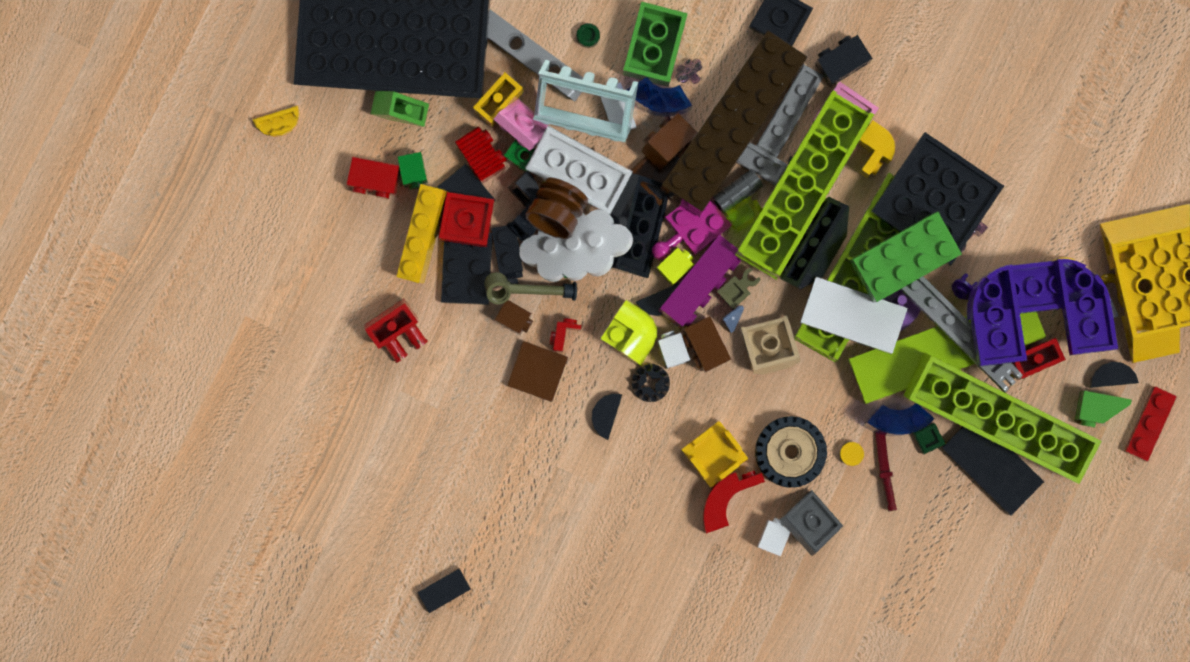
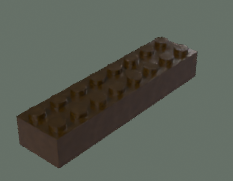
M767 31L670 172L660 191L700 217L808 56L770 31Z

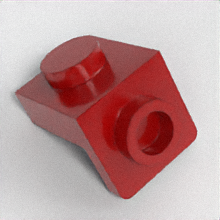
M563 318V322L557 321L556 332L551 331L549 345L554 346L553 351L563 353L567 329L581 331V325L577 324V320Z

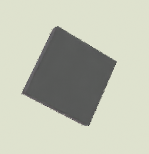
M813 490L808 492L780 519L811 556L816 554L843 527L841 522Z

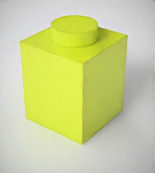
M677 248L656 270L673 286L694 267V264L691 262L694 258L687 250L683 249L681 251Z

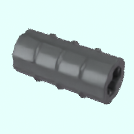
M750 169L737 180L731 182L726 188L721 189L713 197V200L719 209L726 214L763 187V184L756 173Z

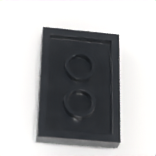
M489 233L487 248L444 241L441 303L489 305L490 301L485 291L484 281L491 274L492 233Z

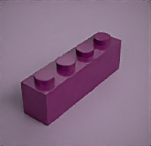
M719 234L662 305L659 312L681 329L684 324L689 327L697 317L694 314L699 306L704 308L712 298L708 295L715 287L718 290L726 281L724 274L728 269L733 272L742 261L735 256L738 249Z

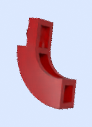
M754 470L742 474L743 479L739 480L736 472H733L720 480L712 488L703 508V526L706 534L729 526L726 510L730 499L739 491L764 483L765 480L762 473L756 474Z

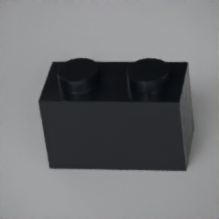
M848 35L838 42L839 46L831 50L829 47L818 54L819 59H817L815 65L824 76L829 87L842 81L872 61V56L858 35L853 38Z

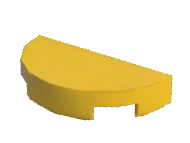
M297 105L252 120L256 128L263 134L271 137H281L290 133L297 125L300 116L299 107Z

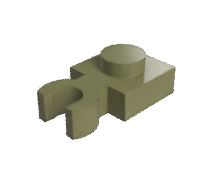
M751 268L744 271L740 281L734 276L717 291L732 310L751 294L747 288L756 286L760 282L759 277L755 281L748 280L747 275L752 271Z

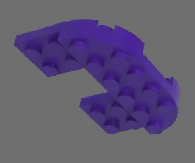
M1057 259L1055 261L1020 265L1011 264L1000 267L983 276L974 286L967 304V320H971L977 366L982 367L1026 361L1027 356L1020 314L1062 309L1069 356L1117 350L1118 343L1111 300L1102 279L1098 274L1095 275L1087 269V265L1070 259Z

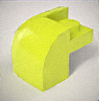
M626 300L604 332L601 340L641 366L655 344L657 326L654 319L647 312Z

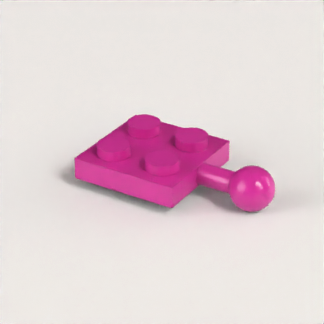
M712 200L700 217L680 205L665 217V220L676 234L666 242L660 241L655 243L652 248V254L657 260H665L671 254V249L683 241L695 256L714 241L719 234L721 235L728 230L732 224Z

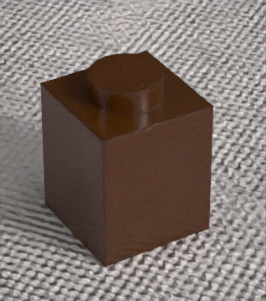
M509 300L503 304L495 318L497 323L518 335H521L523 331L527 333L533 323V320L530 319L532 313Z

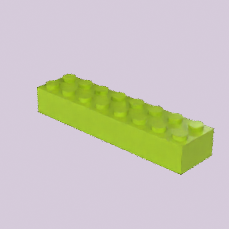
M927 353L924 354L903 395L907 399L1080 484L1102 442Z

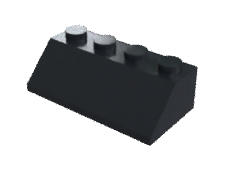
M631 174L610 216L613 218L614 224L623 225L631 232L633 242L628 252L614 257L613 265L610 269L649 278L654 258L652 248L658 242L668 202V196L660 191L663 183L641 175ZM640 184H645L660 200H662V204L659 206L656 202L655 196L649 194Z

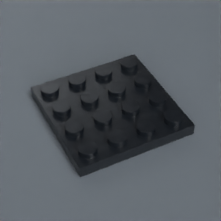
M924 132L870 212L899 232L925 217L939 212L961 251L1004 188V185ZM955 259L947 262L946 264L951 266Z

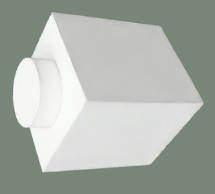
M674 331L661 335L662 339L657 343L667 369L690 361L681 333L675 334Z
M774 518L773 522L767 520L757 547L781 556L790 531L777 518Z

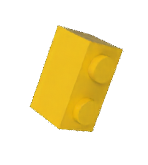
M504 72L473 107L474 112L488 125L493 127L497 123L494 120L496 115L524 93L523 87Z

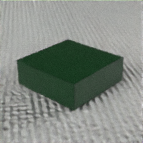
M935 423L912 433L923 455L945 445Z

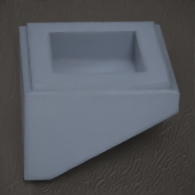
M743 305L738 306L722 319L723 324L730 333L735 331L744 310Z

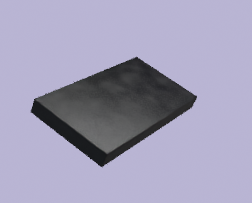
M963 426L941 448L1009 516H1012L1044 483L1015 452Z

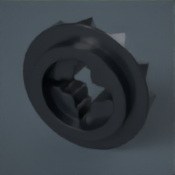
M655 364L641 366L636 370L632 378V389L635 395L646 402L661 400L667 394L670 387L669 375L662 367ZM646 373L652 379H661L655 384L656 393L650 387L641 388L647 382Z

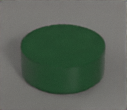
M591 23L581 25L577 30V41L585 48L596 46L600 40L598 27Z

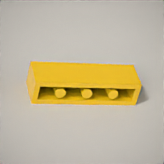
M420 184L397 278L416 283H425L448 191Z

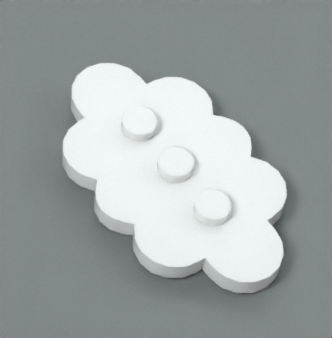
M597 209L587 215L583 213L582 216L577 218L578 224L569 239L555 238L538 230V235H532L522 242L519 254L523 262L531 267H537L540 276L549 282L559 281L564 276L572 281H577L585 277L587 273L592 276L606 274L613 265L614 257L624 255L629 251L632 246L633 237L625 226L614 224L610 214L604 210Z

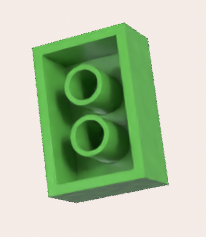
M641 1L623 75L669 87L688 13Z

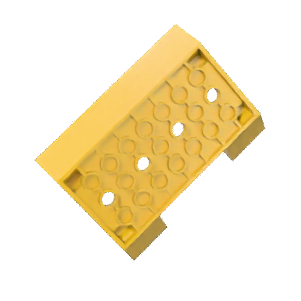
M1190 204L1100 223L1099 226L1110 270H1115L1125 316H1122L1121 319L1132 363L1180 353V328L1190 326V282L1185 278L1186 271L1190 269ZM1141 280H1146L1150 283L1148 293H1142L1139 290L1138 284Z

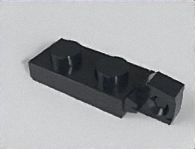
M507 226L491 228L499 273L505 275L510 284H518L517 278L523 277L518 238Z

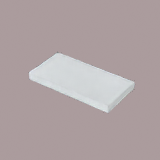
M547 126L526 167L528 171L543 179L553 177L574 185L587 196L589 204L606 211L608 214H611L633 171L550 126Z
M815 277L800 323L892 354L908 308L885 300L873 302L868 294Z

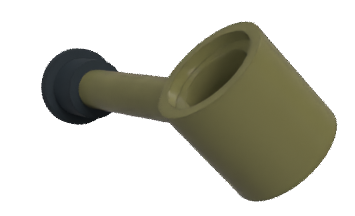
M497 272L489 274L484 281L487 297L494 304L505 303L511 294L561 295L563 298H572V301H575L577 297L576 282L563 284V286L510 284L505 275ZM496 286H502L498 291L492 290Z

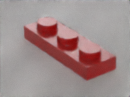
M1156 386L1152 388L1124 452L1145 462L1149 461L1177 398L1176 395Z

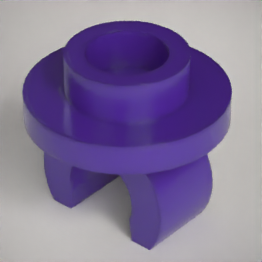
M967 273L960 279L955 280L951 286L954 295L963 300L969 299L974 286L977 284V282H974L970 285L966 281Z

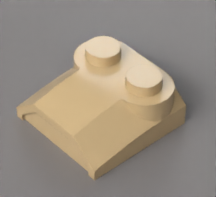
M787 315L783 318L741 327L750 366L754 374L763 375L790 368L800 362V356Z

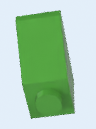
M375 91L371 114L391 121L424 127L429 104L393 91Z
M1080 391L1075 420L1081 421L1082 426L1095 428L1096 424L1105 423L1130 406L1132 400L1089 391Z

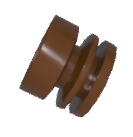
M553 177L545 178L540 185L541 188L536 193L538 199L532 201L525 214L526 219L536 229L555 238L569 239L578 224L577 218L582 216L583 209L588 204V198L579 188L566 181Z

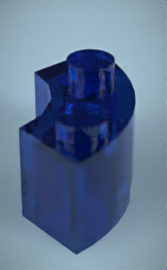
M647 77L638 82L635 105L641 110L656 116L671 117L677 113L680 115L692 109V104L680 85L673 88H661L653 84Z
M917 403L904 410L890 409L882 404L864 422L863 426L872 432L884 436H905L921 430L935 418Z

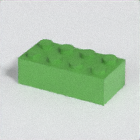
M935 212L856 256L850 262L871 300L878 302L962 255L939 212Z

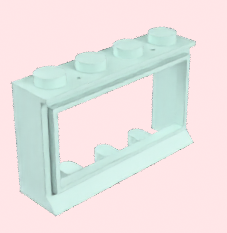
M545 60L538 73L539 82L533 120L547 125L564 127L567 130L584 132L591 136L609 138L612 141L626 142L631 130L638 82L633 81L630 90L627 91L617 88L618 80L616 78H609L606 85L594 83L595 74L592 72H586L582 80L570 77L571 68L567 66L562 67L559 74L549 72L550 61ZM547 83L625 102L622 125L544 106Z

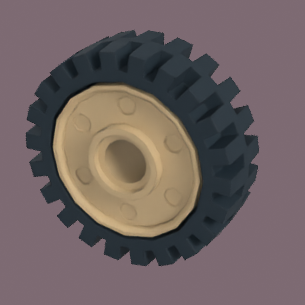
M794 416L782 417L769 423L760 433L755 448L756 462L763 475L774 484L788 488L801 487L813 481L821 473L826 463L827 445L823 434L810 421ZM788 445H793L797 449V455L794 459H789L785 455V449Z

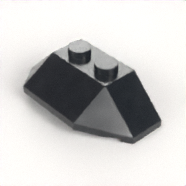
M827 197L823 201L780 275L782 281L802 289L813 283L815 277L822 278L847 237L848 205L831 197Z

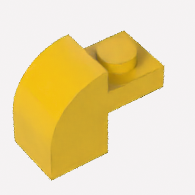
M874 120L871 121L857 143L872 153L859 173L866 178L871 173L876 175L883 165L880 159L889 164L895 153V142L892 135Z

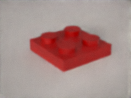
M447 192L439 240L487 248L494 199Z

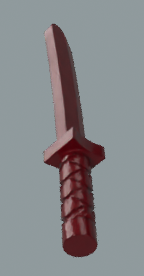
M881 415L875 424L880 474L878 476L883 482L887 510L891 512L896 511L897 506L891 483L893 472H890L884 416Z

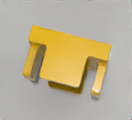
M720 421L681 449L710 488L748 460V457L742 451V447Z

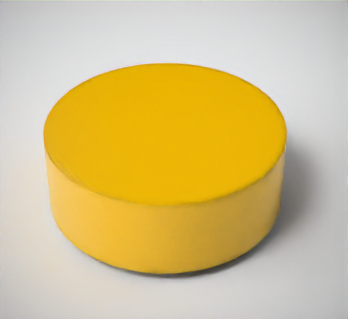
M848 442L840 449V459L848 466H856L862 462L864 450L860 444Z

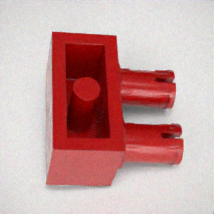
M405 298L365 324V331L377 348L380 349L385 346L395 363L400 362L401 357L404 359L408 356V353L397 340V337L402 333H405L415 350L419 349L421 344L425 345L428 342L417 327L418 317Z

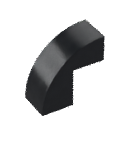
M529 171L519 175L507 188L523 204V207L506 223V226L521 241L530 238L536 230L526 219L525 215L532 201L538 199L536 193L539 189Z

